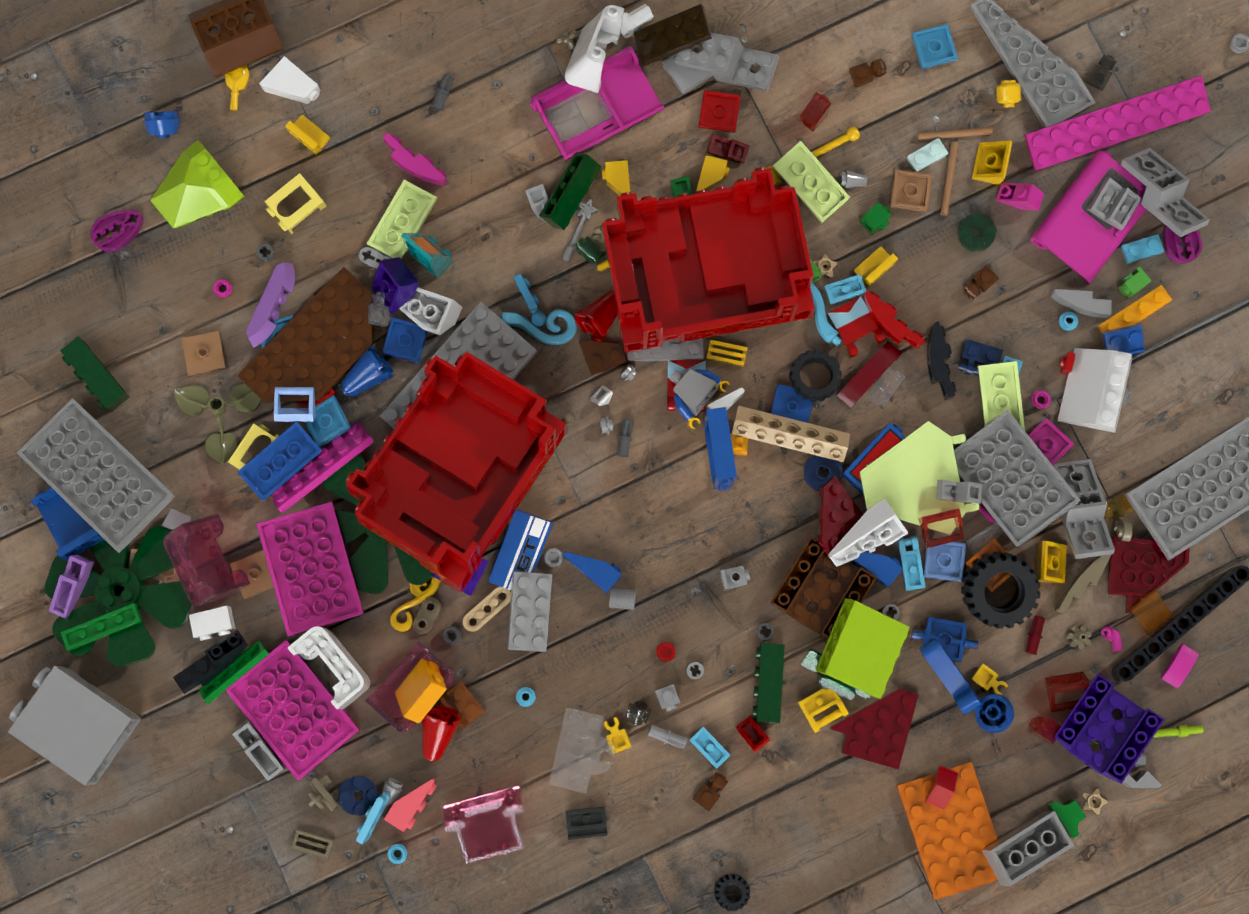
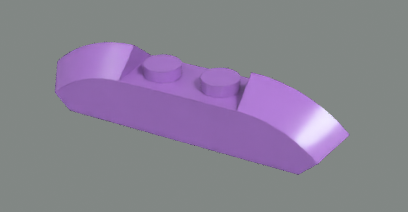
M292 263L276 265L247 327L246 334L253 348L264 342L272 334L276 327L273 323L278 320L279 310L285 304L287 294L292 293L295 283V271Z

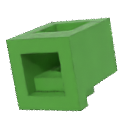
M1139 266L1123 279L1124 283L1119 287V290L1124 296L1130 298L1148 285L1151 280Z

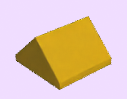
M1012 141L979 143L972 179L1000 185L1006 176Z
M1050 541L1037 543L1035 572L1038 581L1065 584L1067 545Z

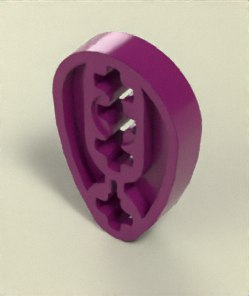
M122 210L107 214L96 220L93 224L91 239L100 250L108 253L117 252L136 237L144 223V218L135 210ZM133 216H135V217L137 218V219H136V220H137V223H135V224H134L133 222H131V221H132V218H131V217H133ZM117 225H118L119 227H121V228H120V231H121L120 233H117V232L115 231V230H116L115 227H116ZM110 230L111 232H114L112 233V238H109L107 236V231ZM100 235H102L103 237H105L103 243H101V242L99 241V240H100V238H99Z
M1165 225L1163 244L1165 253L1170 260L1178 264H1187L1200 255L1202 239L1198 230L1185 235L1183 244H1187V247L1183 250V247H1179V244L1182 242L1181 238H1178L1177 234ZM1184 251L1189 253V256L1186 258L1181 256V253Z

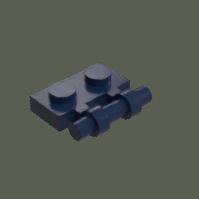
M966 339L961 359L968 361L967 364L959 363L958 370L964 371V374L967 375L974 374L979 376L978 368L973 367L974 362L982 365L1000 363L1003 349Z

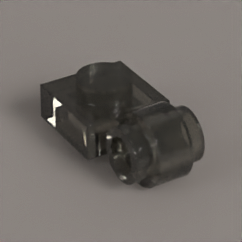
M1103 54L1098 63L1100 66L1095 65L1086 83L1103 91L1112 75L1110 71H1112L1117 62L1114 60L1115 57Z

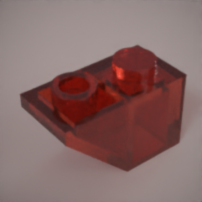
M816 92L800 115L799 121L814 132L827 117L831 106L830 100L825 95H820Z
M1037 715V717L1032 718L1029 724V733L1049 744H1054L1056 741L1054 736L1061 725L1046 715Z

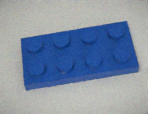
M296 421L237 471V473L257 496L264 501L322 450Z

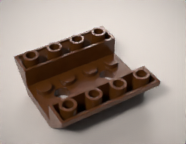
M222 0L188 14L202 52L215 78L284 50L263 0ZM247 14H254L253 19H245ZM213 28H219V32L217 34H210V31Z
M810 536L770 603L792 619L828 639L845 598L862 604L877 577L861 567L854 566L850 562L836 567L818 541ZM829 569L836 571L837 578L835 580L827 578L826 573ZM809 602H814L817 605L815 613L808 612L806 607Z

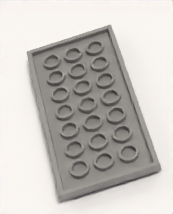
M480 302L431 359L436 355L456 367L455 362L460 355L463 356L467 351L509 378L514 379L538 351L486 305ZM424 366L380 415L394 430L397 420L404 417L406 407L410 402L413 403L417 398L416 393L421 383L426 379Z
M73 398L17 452L118 553L176 497Z
M1249 417L1125 494V497L1168 560H1171L1249 510Z

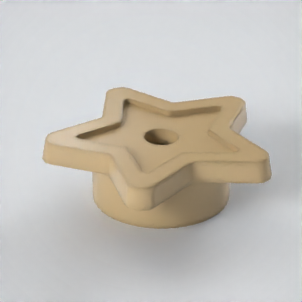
M826 254L823 255L821 260L813 261L820 268L822 275L825 274L833 277L832 269L837 265V262L831 261Z
M1096 789L1092 794L1083 793L1086 801L1083 809H1092L1099 815L1100 808L1107 804L1108 801L1100 796L1099 789Z

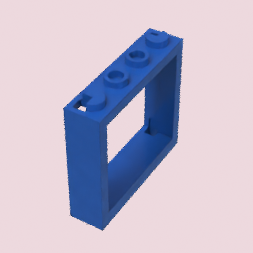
M726 407L706 410L703 424L713 488H718V491L730 490V487L733 486L737 478Z

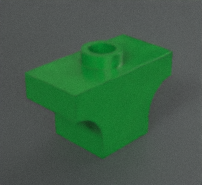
M1072 799L1064 804H1059L1055 800L1048 802L1046 806L1050 811H1055L1068 836L1073 839L1078 836V825L1087 816L1077 802Z

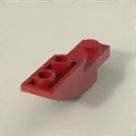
M873 291L865 292L862 297L863 301L882 332L897 345L903 339L918 350L925 341L922 338L923 336L915 330L911 331L908 329L907 324L902 320L894 319L898 312L892 304L881 301L880 296Z

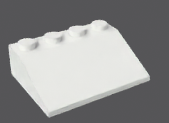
M1074 348L1073 353H1076L1072 372L1068 374L1057 421L1115 433L1131 367L1132 354L1113 350Z

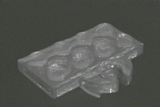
M566 708L549 785L588 794L592 774H603L613 766V762L603 763L600 758L601 754L605 751L610 755L616 756L613 744L607 738L601 736L605 716Z

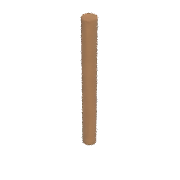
M992 127L917 133V140L992 135L993 129Z
M955 141L951 142L940 213L943 216H947L949 211L959 144Z

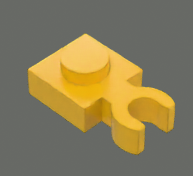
M981 663L971 677L972 681L986 691L991 687L994 694L1002 695L997 689L999 685L1005 688L1008 687L1004 681H997L996 678L999 675L983 663Z
M614 717L615 725L613 727L609 725L608 721L604 722V726L611 732L606 737L613 754L632 747L626 729L619 730L620 721L617 717Z

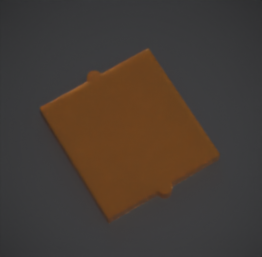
M1155 589L1144 598L1141 597L1140 601L1130 609L1147 635L1153 633L1158 627H1162L1163 623L1173 616Z

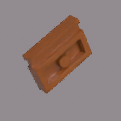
M462 681L439 698L444 706L458 711V716H462L460 727L463 730L486 712Z

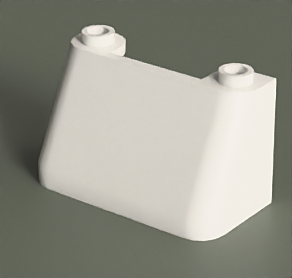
M609 5L584 26L566 68L565 80L568 84L596 93L599 92L606 55L602 48L606 49L607 44L614 42L616 45L618 44L624 8Z

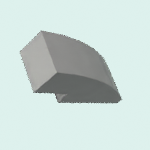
M1054 289L1050 293V297L1059 304L1080 314L1104 319L1111 315L1112 300L1092 299L1093 291Z
M246 719L232 730V735L243 747L246 755L268 781L284 770L272 749L249 719Z

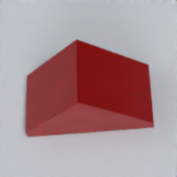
M751 716L735 727L753 752L758 751L771 741Z
M939 765L925 802L944 810L955 792L958 773Z

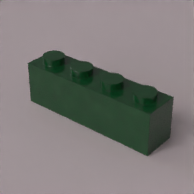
M576 152L539 216L553 228L565 230L602 166L588 154Z
M76 337L60 350L64 355L62 357L63 361L68 366H73L75 369L73 373L80 381L84 380L86 382L85 388L91 395L95 394L99 398L97 403L104 410L107 408L113 411L130 398L82 338Z
M760 643V647H756V659H759V667L755 666V678H758V685L754 686L753 698H757L756 706H753L752 717L756 718V722L780 723L784 644Z

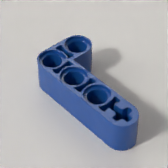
M936 638L919 648L925 659L954 697L955 702L964 715L981 705L973 688Z

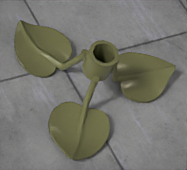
M245 383L238 384L230 390L229 398L232 402L223 401L218 396H214L209 400L207 390L198 385L175 389L176 402L186 415L199 416L203 408L207 409L208 407L212 414L216 415L220 434L214 433L210 435L205 442V449L208 455L218 464L227 463L237 449L238 441L233 433L224 434L220 415L225 412L226 405H235L236 409L241 413H251L258 408L261 398Z

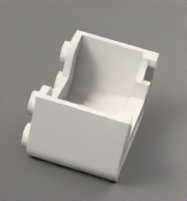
M318 626L313 627L288 647L294 656L299 654L306 660H312L319 655L339 679V682L332 687L335 691V696L331 703L336 709H345L370 687V679L329 629Z

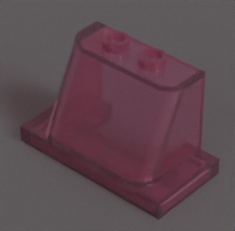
M519 786L443 806L446 833L456 830L466 864L478 860H487L496 855H506L511 851L524 848L516 817L517 813L523 812Z

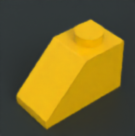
M706 155L696 192L700 190H707L708 192L721 185L723 178L727 179L729 174L728 161Z
M627 160L605 162V168L602 169V180H606L607 186L619 196L622 193L630 192Z

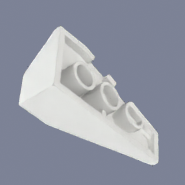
M417 287L414 297L399 309L423 330L441 335L455 325L463 307L453 299Z
M883 499L865 512L828 556L837 567L857 559L865 551H869V553L876 551L875 547L893 544L908 534V531L886 499Z

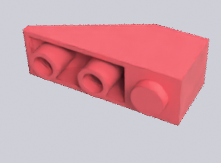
M431 779L394 802L384 820L403 832L407 828L411 830L416 822L415 815L418 811L421 813L427 804L424 801L427 795H432L435 791L437 779Z

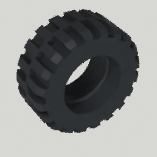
M999 551L993 552L992 555L986 553L982 555L983 558L981 560L978 558L974 560L973 563L975 565L972 568L970 566L967 568L968 575L967 577L963 576L962 582L964 587H961V593L964 595V604L967 605V609L972 615L990 627L994 626L997 629H1003L1004 626L1013 628L1015 623L1020 625L1024 623L1023 618H1030L1033 615L1030 611L1038 606V603L1035 601L1036 598H1040L1041 592L1038 591V588L1041 586L1040 581L1036 579V572L1031 569L1027 562L1011 553H1001ZM1006 572L1011 574L1017 584L1013 599L1001 607L989 605L985 600V587L988 581L999 573Z

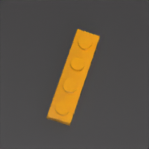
M1160 285L1100 324L1098 328L1101 332L1135 325L1171 302L1172 299L1164 287Z

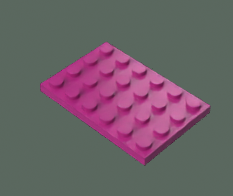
M333 502L256 524L288 637L306 632L313 627H323L364 614Z
M285 640L227 688L226 692L294 777L300 781L359 732L360 729L344 709L335 708L331 703L334 699L332 694L299 654L294 656L289 651L288 647L291 644L288 640Z

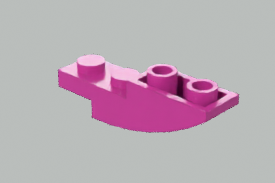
M388 132L382 137L384 143L393 151L390 155L392 161L401 169L428 183L441 186L448 184L445 172L440 168L436 169L433 166V161L427 155L423 157L419 153L415 156L408 147L404 149L401 146L402 142L397 136H391Z

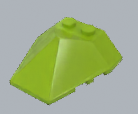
M197 140L182 152L150 201L172 228L176 229L195 222L199 218L211 216L213 213L223 209L227 210L245 196Z

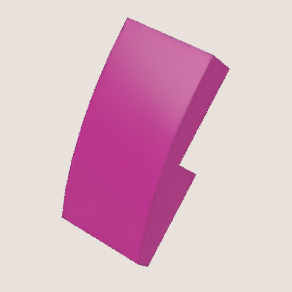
M1182 643L1171 656L1172 661L1160 675L1161 678L1178 689L1191 671L1199 653Z

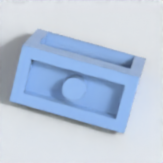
M275 387L274 421L313 422L316 416L314 387ZM280 395H309V408H281Z

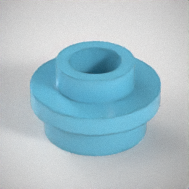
M1064 312L1059 318V325L1062 329L1071 331L1077 327L1078 317L1073 312ZM1066 318H1070L1072 323L1068 324Z
M529 687L521 688L516 694L517 702L523 707L531 706L535 702V692ZM528 693L530 696L529 700L524 701L522 695Z
M394 844L388 850V858L394 864H400L407 858V849L402 844ZM396 850L401 851L400 857L394 855Z

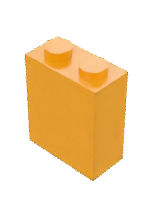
M421 659L395 691L404 718L420 723L447 690L444 679L439 671V666L433 661Z

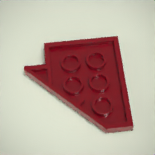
M1112 536L1111 540L1115 551L1109 559L1107 594L1126 596L1125 613H1131L1189 563L1190 547L1171 560H1168L1155 540L1131 538L1129 542Z
M897 689L831 726V730L846 734L841 753L899 770L919 694L904 689Z

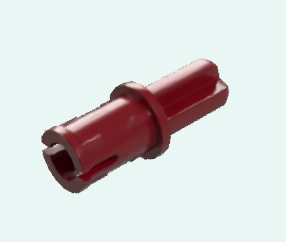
M1034 616L1030 633H1027L1029 637L1025 650L1026 653L1037 655L1040 639H1043L1041 635L1045 623L1044 617Z

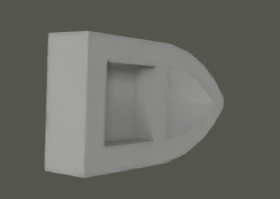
M542 183L526 189L525 192L534 213L539 219L546 222L539 216L549 199Z

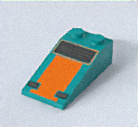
M403 233L401 235L410 255L437 279L453 263L452 254L445 248H439L437 246L438 242L429 235L427 237L423 233Z

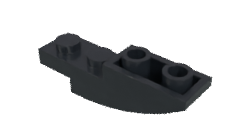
M939 321L933 324L928 339V372L931 384L939 383L944 400H949L955 396L956 386L953 381H950V368L944 361L951 357L952 350L949 343L946 344L944 326H940Z
M236 630L205 650L206 655L173 676V679L184 694L199 684L205 686L228 668L244 651L248 643L240 632Z

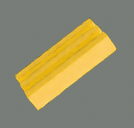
M710 340L706 359L744 367L748 347ZM713 346L742 351V354L713 348ZM714 352L723 355L741 358V361L711 355V353Z

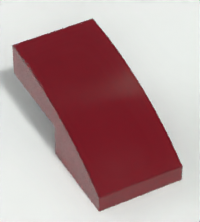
M712 134L706 153L744 164L750 145Z

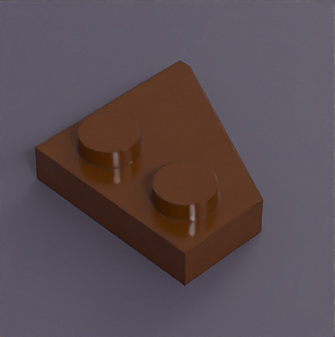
M579 341L591 376L627 363L621 344Z

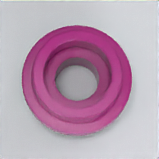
M220 279L215 282L213 292L219 298H226L232 293V285L228 280ZM222 286H226L224 292H220Z
M1039 390L1032 395L1031 402L1035 408L1045 409L1050 405L1051 398L1046 391ZM1038 397H1042L1044 402L1039 403Z

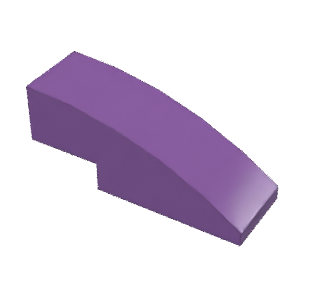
M80 555L69 557L65 573L59 577L49 612L63 618H68L86 585L95 561Z

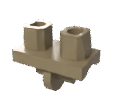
M326 774L318 779L314 778L309 784L313 789L308 794L312 799L309 806L313 807L316 804L321 810L326 805L332 812L339 803L338 789L336 788L330 794L326 791L325 788L332 783Z

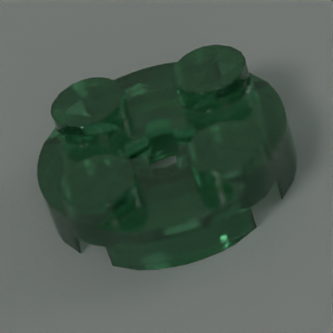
M974 213L965 217L959 224L957 231L958 240L962 247L968 251H984L994 242L997 229L990 218ZM972 229H979L981 236L977 235L974 237Z

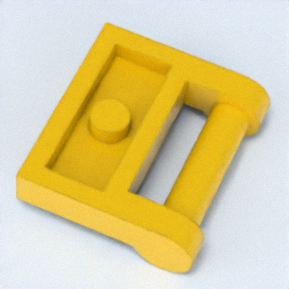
M832 683L797 702L814 733H817L821 727L837 718L849 715ZM835 704L837 705V710L815 722L813 716Z

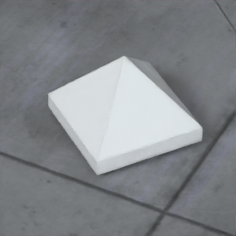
M603 385L590 399L598 406L609 404L613 392Z

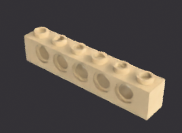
M738 406L731 433L844 462L850 439L849 433Z

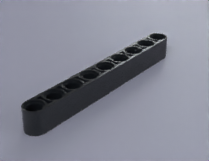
M1240 565L1229 569L1112 669L1113 678L1119 682L1133 679L1248 582L1249 568ZM1237 570H1240L1242 572V579H1239L1237 577ZM1223 582L1228 585L1227 592L1222 589ZM1209 594H1211L1214 598V602L1212 604H1210L1207 600V596ZM1194 606L1199 609L1198 616L1193 614ZM1180 618L1183 619L1185 622V626L1183 629H1181L1178 625V620ZM1165 631L1170 633L1169 641H1166L1163 637ZM1150 643H1153L1156 647L1154 653L1149 651ZM1136 655H1138L1141 658V664L1139 666H1137L1134 663V657ZM1121 668H1124L1127 672L1125 678L1119 675Z

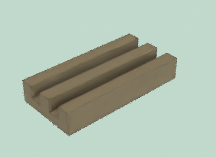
M297 828L291 848L329 859L335 839ZM299 834H301L304 836L328 842L329 844L327 846L321 843L300 838L298 836ZM298 841L326 850V853L296 845Z

